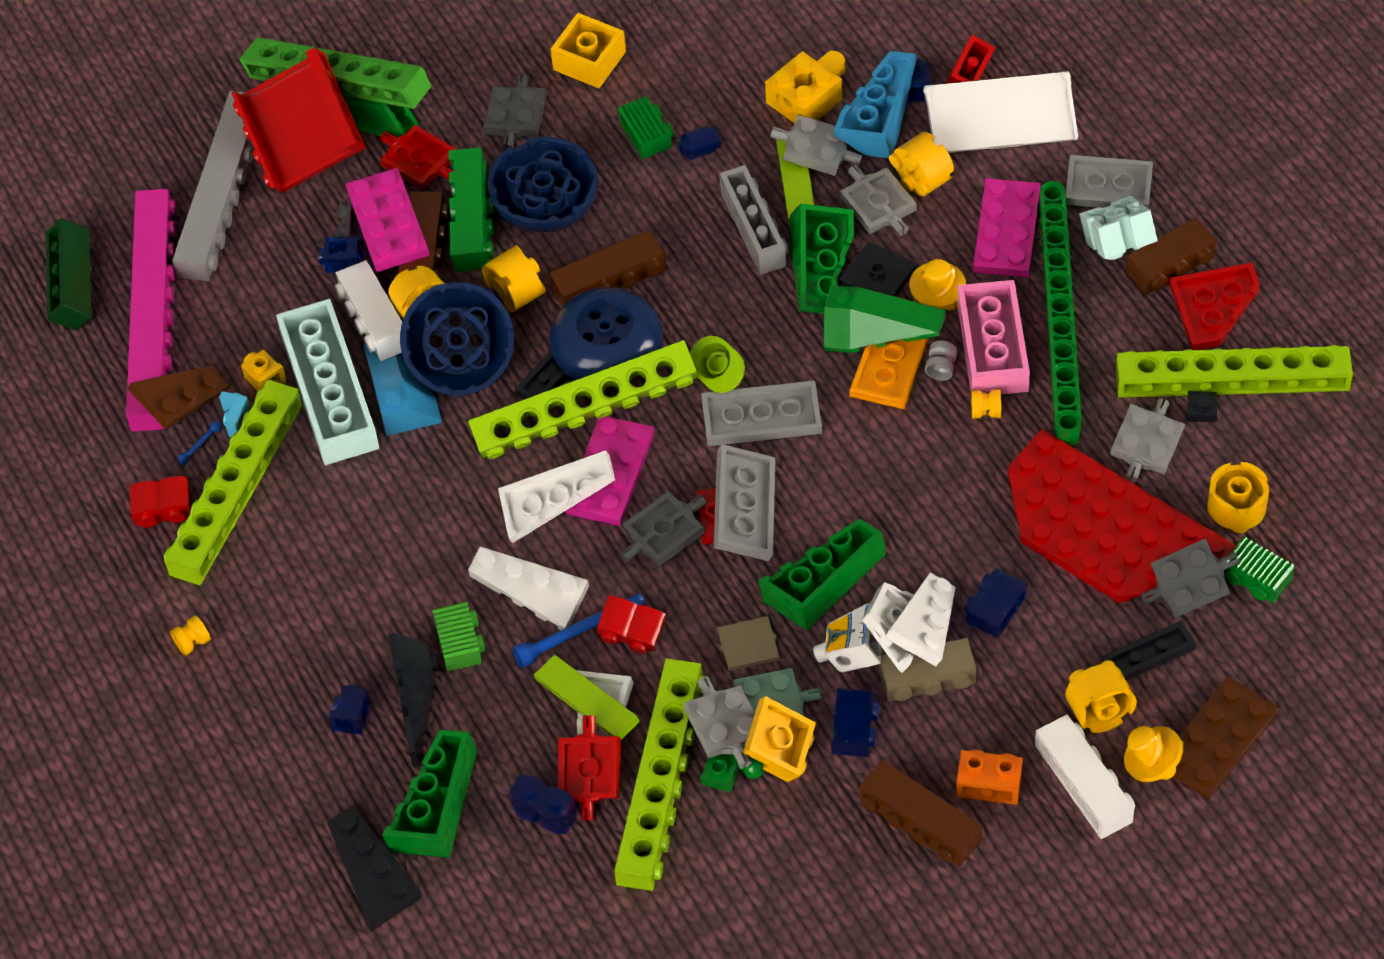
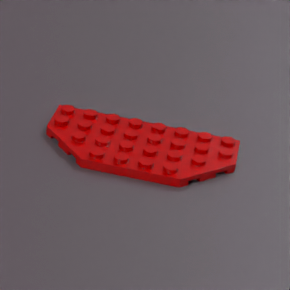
M1043 429L1037 433L1008 466L1007 474L1011 486L1021 543L1116 602L1130 601V598L1142 597L1141 593L1157 587L1156 575L1150 563L1203 539H1206L1211 552L1218 559L1229 555L1236 547L1235 544Z

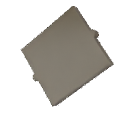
M768 616L717 627L721 642L720 652L724 653L728 671L780 660L775 643L777 635L772 632Z

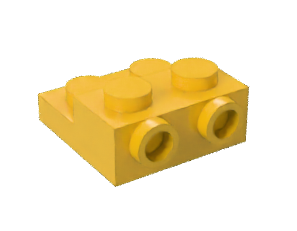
M764 696L759 699L743 753L764 763L763 770L786 782L799 778L806 769L807 762L805 758L808 749L814 742L813 731L816 722Z

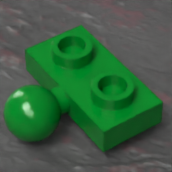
M720 754L708 759L700 781L703 786L731 792L739 770H743V773L748 778L758 779L766 772L763 770L764 763L748 756L752 762L751 765L740 769L733 754Z

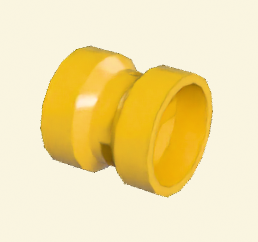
M993 389L988 394L983 393L981 390H971L972 419H981L986 415H989L991 418H1001L1000 389Z
M196 615L189 618L184 627L177 626L170 630L174 643L184 656L193 652L195 645H204L211 640L206 627Z

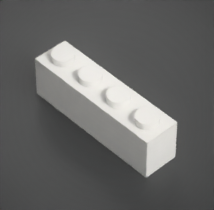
M367 260L335 272L338 284L334 285L336 293L340 300H346L344 304L349 317L355 316V326L360 335L365 334L364 340L369 352H375L380 361L402 353L400 347L402 320Z
M1067 714L1036 730L1035 747L1100 839L1133 823L1135 803L1132 797L1127 792L1123 793L1120 789L1115 773L1111 769L1107 770L1105 768L1099 751L1095 746L1090 747L1085 740L1082 727L1077 722L1073 723Z

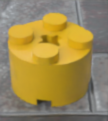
M928 132L919 133L889 155L891 165L901 177L900 184L908 193L913 191L919 196L928 195L952 179L953 176H950V173L954 171L949 153L942 144L937 146L932 141L936 137Z
M517 245L490 260L482 267L483 277L488 288L492 287L496 290L509 313L520 309L546 293L545 286L537 275L540 272L537 262L532 257L527 259Z
M416 266L418 269L411 271L406 269L399 273L392 281L388 294L390 302L402 321L408 308L417 297L426 290L444 283L432 269L425 266Z
M1241 462V465L1227 463L1220 466L1211 477L1207 502L1208 514L1222 527L1240 534L1259 524L1266 514L1269 497V485L1265 473L1257 466L1247 462Z
M1104 661L1100 665L1086 670H1076L1069 676L1070 683L1066 689L1065 697L1084 730L1086 727L1092 733L1109 731L1123 723L1121 718L1127 712L1130 715L1134 712L1137 704L1136 697L1114 662Z

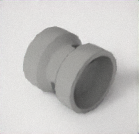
M947 341L933 342L930 345V358L926 361L925 373L935 380L950 379L954 371L953 363L957 359V347Z

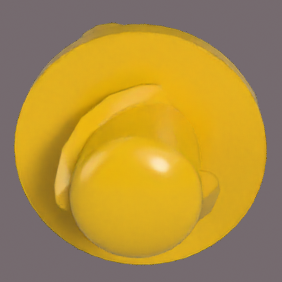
M934 259L918 267L913 272L909 283L910 294L913 302L951 311L957 307V286L965 285L966 280L963 273L956 266L942 259Z
M1140 726L1130 733L1124 755V765L1133 779L1141 782H1153L1173 777L1176 773V766L1183 754V741L1171 728L1164 726L1152 728Z

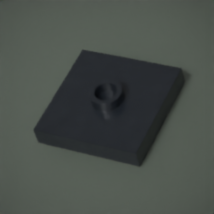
M868 241L839 278V285L860 287L896 297L916 270V264Z

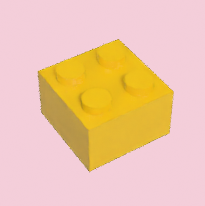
M577 13L550 49L553 70L600 88L626 53L624 31Z

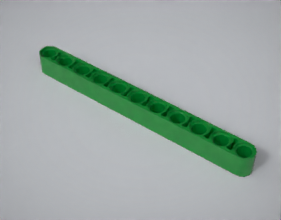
M1049 181L1044 183L1040 189L1039 212L1053 426L1055 437L1070 446H1074L1080 441L1081 406L1065 188L1061 183Z

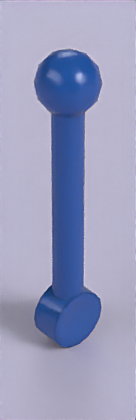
M217 421L212 422L210 429L186 453H182L178 457V463L183 466L186 465L189 457L214 432L220 431L221 424Z

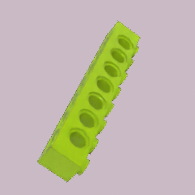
M685 340L468 420L481 458L488 457V459H494L502 456L504 450L514 446L515 449L524 448L532 443L531 440L542 436V439L551 438L559 433L558 430L568 426L570 429L580 427L586 423V419L594 416L597 419L609 416L613 413V409L621 406L624 409L636 406L640 403L639 400L650 396L651 399L666 394V390L675 386L678 389L687 387L693 383V379L697 378V371ZM668 366L673 372L668 377H661L657 374V370L660 367ZM641 376L646 382L642 387H634L630 384L631 379ZM614 386L619 390V393L612 398L606 397L603 394L605 388ZM582 396H587L592 400V403L588 407L582 408L576 404V401ZM553 407H562L565 410L564 414L559 418L550 416L549 412ZM526 417H535L538 420L537 424L532 428L524 427L522 422ZM505 426L511 430L510 434L505 438H499L495 435L499 427Z
M1330 345L1328 347L1301 346L1297 348L1271 347L1263 349L1242 348L1196 351L1191 349L1183 351L1157 350L1154 352L1128 351L1117 353L1116 359L1118 398L1187 396L1188 391L1217 392V395L1350 391L1353 376L1349 346Z
M267 380L263 389L258 390L251 410L244 414L242 425L238 432L232 435L228 450L225 455L220 456L213 476L206 480L202 495L199 500L193 503L190 516L186 523L180 525L175 542L165 552L164 562L169 576L201 586L303 406L299 389Z
M665 659L614 870L617 886L653 891L655 881L662 878L663 862H660L661 855L668 852L670 835L667 834L668 826H673L675 822L676 808L673 807L674 800L680 799L682 781L679 780L680 774L687 770L689 755L685 753L687 746L693 745L695 730L691 728L692 724L684 710V705L686 701L699 698V693L703 694L697 684L699 679L702 677L705 679L706 677L702 675L701 663ZM679 693H685V694H686L685 696H681V697H680V696H676V695L679 694ZM673 719H679V720H680L679 722H675V723L669 722V721H671V720H673ZM667 745H673V746H674V747L671 748V749H665V748H663L664 746H667ZM662 771L668 772L666 775H657V773ZM654 798H661V799H662V800L659 801V802H651V801H650V800H652V799H654ZM647 825H655V826H656V827L653 828V829H645V828H644V827L647 826ZM641 852L650 853L649 855L644 857L637 855Z

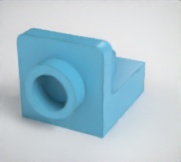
M222 391L219 398L225 412L223 424L226 426L229 438H231L234 433L238 432L242 425L244 414L250 411L251 408L246 396L236 392L228 393Z

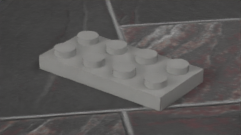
M815 380L733 389L726 393H701L707 447L822 434Z
M723 444L718 448L714 524L715 549L769 561L772 558L775 457Z

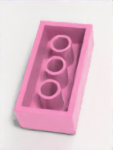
M1006 280L958 285L957 308L970 391L981 390L983 393L988 394L993 389H1000L1001 395L1029 392L1030 371L1015 281Z

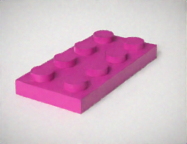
M398 168L345 184L376 272L430 256Z
M985 179L973 273L1029 278L1041 183Z
M612 417L598 419L583 458L607 451L610 455L615 481L565 511V514L621 526L655 434L654 427Z

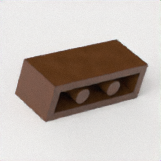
M1194 218L1158 238L1157 242L1145 245L1127 255L1126 273L1147 295L1154 290L1162 289L1169 282L1170 278L1186 275L1193 268L1211 261L1215 255L1216 239L1197 218Z

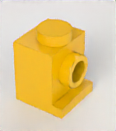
M264 349L259 353H249L244 358L243 364H241L244 378L257 392L259 389H263L269 379L284 385L287 383L283 366L280 363L277 364Z

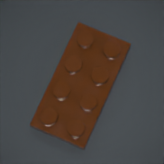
M1227 676L1179 735L1183 741V754L1176 766V773L1173 777L1209 800L1278 715L1279 707Z

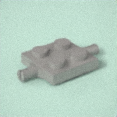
M797 115L795 124L789 131L773 126L770 138L786 142L783 160L836 176L837 169L843 163V160L859 166L862 154L847 150V143L834 135V125L803 115Z
M858 165L851 166L848 173L855 179V182L840 191V198L849 209L854 210L855 217L867 232L872 234L886 226L892 225L900 236L903 233L906 234L909 227L902 221V218L917 211V203L887 167L876 173L865 175Z
M1163 398L1158 399L1154 411L1130 404L1110 452V455L1123 459L1130 465L1125 475L1128 481H1130L1133 474L1131 482H1136L1141 469L1152 470L1162 475H1165L1184 431L1185 424L1164 416L1170 405L1166 399L1163 406Z
M708 676L705 679L702 677L698 680L697 684L703 696L686 701L684 710L707 757L733 754L740 769H743L744 766L745 768L750 766L752 762L743 751L755 713L741 685L723 691H715Z

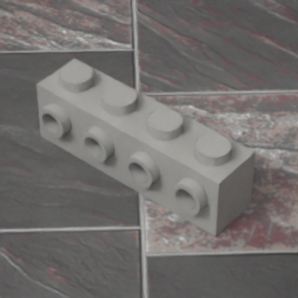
M746 165L719 173L721 195L759 274L762 275L786 267V255L789 254L787 243L784 238L781 239L776 220L771 218L767 202L759 194L756 179L751 177Z

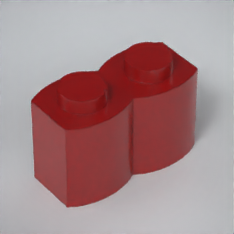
M176 476L160 481H142L130 485L131 516L135 526L150 528L163 521L181 523L187 520L192 507L191 487L187 477Z
M608 595L597 626V634L601 636L604 642L617 645L618 642L630 645L629 648L632 651L640 654H646L647 651L654 652L665 622V613L651 607L635 604L620 597Z

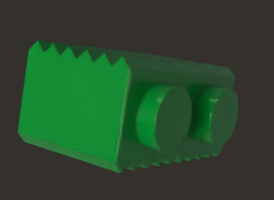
M644 96L618 107L620 126H622L641 159L672 148L671 138L674 137V133L670 123L662 121V113L657 103L652 104L649 98Z
M1243 537L1231 552H1235L1237 557L1226 561L1228 563L1238 558L1240 564L1223 570L1224 576L1231 584L1235 586L1242 585L1250 590L1251 594L1258 600L1264 601L1266 599L1274 604L1285 588L1288 587L1289 583H1291L1294 565L1277 554H1273L1272 551H1268L1267 548H1263L1262 545L1259 546L1252 540H1248L1247 537Z

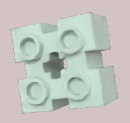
M1132 196L1111 202L1110 206L1104 208L1097 207L1079 213L1086 244L1093 250L1097 249L1098 254L1104 259H1118L1123 256L1126 249L1133 248L1136 251L1145 245L1158 241L1151 210L1143 204L1139 205V201Z

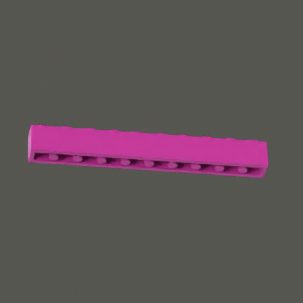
M168 189L135 191L126 416L131 432L164 429L132 395L128 387L132 382L165 376L167 371H172L171 355L168 354V349L173 347L172 333L169 332V326H173L172 309H169V305L174 303L173 287H170V281H175V271L173 264L171 265V259H173L175 254V245L172 243V237H176L175 221H172V216L177 215L176 200L171 199Z

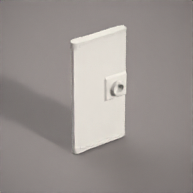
M1069 71L926 85L923 92L927 102L931 134L936 137L932 141L937 146L942 144L948 153L1077 140L1078 131L1071 90V75Z

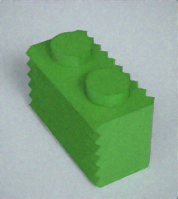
M467 601L432 609L447 671L451 672L452 670L456 671L457 669L468 668L476 664L480 665L482 663L480 653L486 651L482 634L476 635L474 628L479 627L476 611H469Z

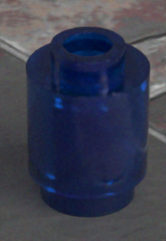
M704 126L682 134L681 141L678 142L680 153L683 157L687 156L689 160L716 151V148L721 146L720 136L713 126L710 128Z

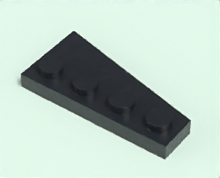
M353 805L327 822L371 932L422 898L421 891Z

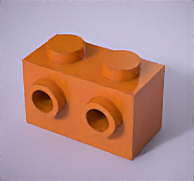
M976 749L970 751L961 750L956 781V797L1018 805L1023 758L1009 753L998 755Z

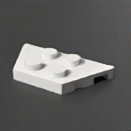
M884 582L877 589L862 620L897 669L903 673L910 666L915 654L884 636L914 594L901 591L897 587Z

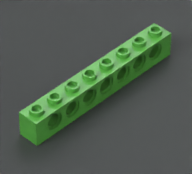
M257 37L240 57V61L249 78L267 81L307 59L305 52L314 47ZM317 48L326 54L343 96L415 109L432 87L422 66Z

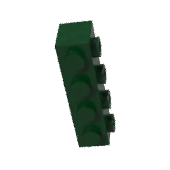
M60 218L46 231L47 320L76 331L90 320L93 313L90 278L91 243L89 241L88 228Z

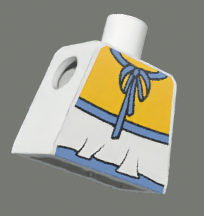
M869 603L828 624L826 642L818 644L813 648L818 662L822 663L829 660L840 672H847L881 663L882 647L862 620L870 605Z

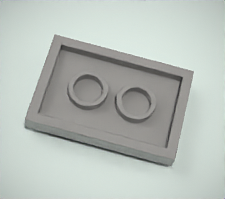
M1070 155L1066 186V205L1104 208L1110 206L1111 202L1132 196L1139 201V205L1143 204L1149 209L1153 161Z

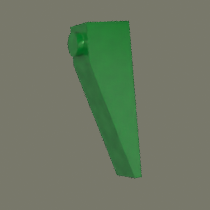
M800 204L790 214V245L800 312L824 314V307L832 286H837L841 268L846 260L845 256L854 237L853 209Z
M832 286L824 307L825 351L853 353L861 351V347L874 344L879 348L887 346V342L900 339L910 342L936 337L940 334L947 313L943 309L860 287Z

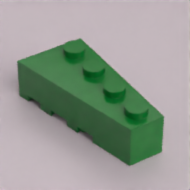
M481 147L449 150V161L454 172H449V183L453 198H449V208L453 221L450 222V256L456 272L481 270L489 262V257L494 255L490 235H494L495 232L494 222L491 218V213H495V208L488 192L489 170Z
M858 519L828 538L829 542L821 547L816 548L814 546L805 552L806 556L793 564L790 561L780 567V571L769 577L766 575L758 580L763 602L807 631L886 555L882 532L862 519Z
M439 730L422 761V769L417 777H413L403 803H399L394 812L396 815L390 826H386L382 834L391 853L450 858L477 754V748L469 732Z

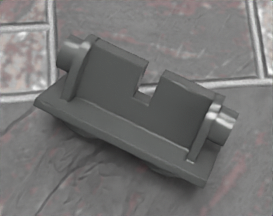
M348 196L345 202L340 203L338 209V218H341V223L336 233V240H340L339 252L343 251L345 245L351 246L354 250H360L365 244L360 226L356 225L359 223Z

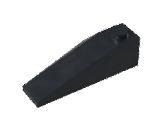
M392 633L388 634L401 707L404 713L403 719L412 765L413 767H418L435 688L433 672L439 671L436 653L430 654L428 643Z

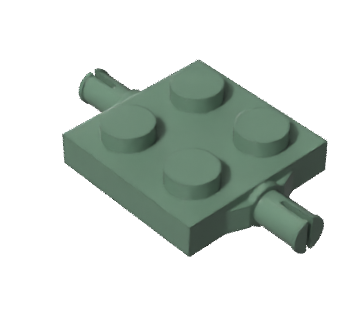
M793 668L733 680L734 687L741 685L754 713L759 699L764 696L804 716V703L821 700L819 687L801 691L796 683Z

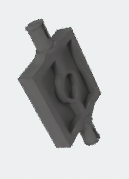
M522 74L518 75L515 87H493L483 130L485 135L504 137L501 146L504 151L510 146L513 148L515 138L538 136L547 93L545 88L527 87L529 80L527 74H523V76Z
M668 491L622 524L623 529L634 543L620 552L623 559L628 562L641 552L649 556L658 567L663 565L705 534L704 527L695 519L693 514L707 504L705 499L699 494L689 503L685 504L677 500Z
M1203 539L1150 563L1156 575L1157 587L1141 593L1142 598L1154 594V596L1144 600L1146 605L1163 598L1169 604L1174 617L1177 618L1231 594L1224 580L1223 570L1240 564L1238 558L1228 563L1226 562L1237 557L1235 552L1218 559L1211 552L1206 539Z

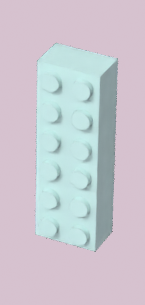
M327 299L276 314L280 334L324 466L380 449L376 430L331 300Z

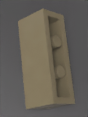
M968 638L945 642L943 658L937 666L932 665L917 655H914L910 666L903 673L897 669L887 654L882 655L881 663L879 664V673L887 702L894 700L905 701L911 697L924 694L935 695L943 690L953 688L964 689L976 684V665Z

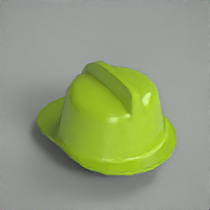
M709 335L698 340L692 347L690 355L697 371V377L709 389L716 393H726L739 385L744 376V360L730 344L718 336Z

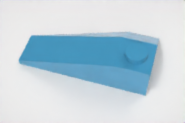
M890 51L872 72V78L866 86H861L856 92L857 97L850 105L846 104L841 110L834 129L836 137L865 156L889 158V155L894 152L899 138L916 63V54Z
M364 343L386 436L442 423L436 397L429 388L412 375L402 353L380 361L376 353H370L366 343Z

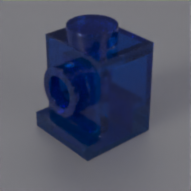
M916 58L910 88L931 85L929 62H922V60ZM923 89L909 90L907 102L926 101Z
M325 237L324 248L319 249V264L324 265L326 273H335L361 262L362 253L358 237Z
M357 685L342 687L340 697H335L333 711H330L328 715L332 731L362 735L370 707L367 689Z

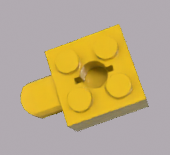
M831 50L816 61L802 51L765 81L766 103L793 123H795L798 114L819 120L842 101V79L840 76L845 73L844 56L840 52Z

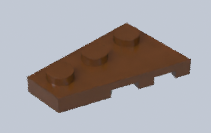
M211 366L132 382L128 390L166 430L219 397L222 391H227L229 385Z

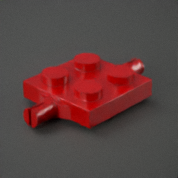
M414 125L406 134L400 137H395L387 131L381 134L380 141L390 146L389 151L380 159L381 166L387 170L398 168L401 178L417 188L424 190L438 176L449 180V172H454L447 167L451 163L449 161V150L457 149L422 128Z
M593 715L583 716V734L572 738L558 739L557 799L561 801L576 800L582 802L581 821H594L595 802L603 799H620L621 738L618 736L602 737L595 734L596 716Z

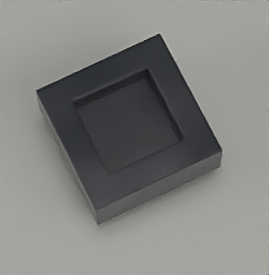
M1188 391L1187 421L1216 422L1217 392Z

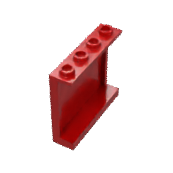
M315 47L305 52L307 59L242 95L236 91L231 93L235 101L233 108L237 115L242 118L245 125L243 126V132L248 140L252 141L255 148L253 155L256 161L262 165L265 172L263 179L270 189L272 188L281 193L366 148L326 54Z

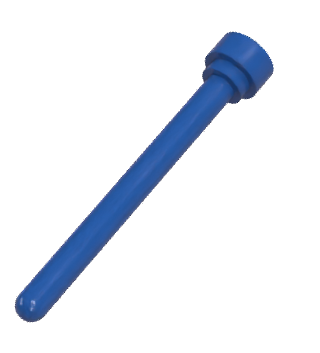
M635 594L626 600L642 605L644 597L641 594ZM603 610L532 644L529 642L525 644L522 642L513 646L512 652L518 665L523 669L533 664L534 660L538 658V654L598 626Z

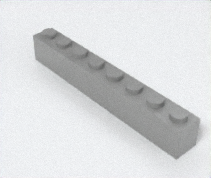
M230 91L172 260L178 278L209 281L212 271H216L219 249L224 248L225 231L232 224V210L234 206L238 205L239 189L241 185L245 184L246 168L253 160L252 141L248 140L243 132L244 122L233 108L235 101L231 93L234 91Z

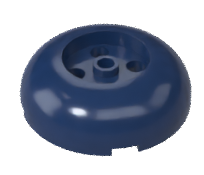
M537 137L527 139L525 144L515 148L510 146L503 151L490 168L487 185L490 200L495 210L504 220L522 230L545 233L564 229L580 220L588 212L597 194L598 174L595 164H593L587 152L580 146L561 138ZM558 182L563 183V186L557 187L556 184Z
M466 282L439 284L423 292L408 308L400 331L402 356L412 375L427 388L450 396L474 394L493 384L507 368L514 348L512 321L503 304L486 289ZM453 315L461 317L462 323L460 326L454 327L450 324V318ZM477 334L482 337L483 342L480 346L471 344L470 339L473 335ZM455 336L459 337L462 340L461 345L456 344L454 346L451 343L452 338ZM431 337H441L442 345L440 347H433L430 343ZM454 355H460L463 358L461 366L455 367L452 365L451 358Z
M599 287L574 296L558 311L550 330V350L553 360L560 366L563 373L573 381L661 349L663 347V331L657 313L642 297L621 288ZM585 336H592L594 339L589 342L584 338Z

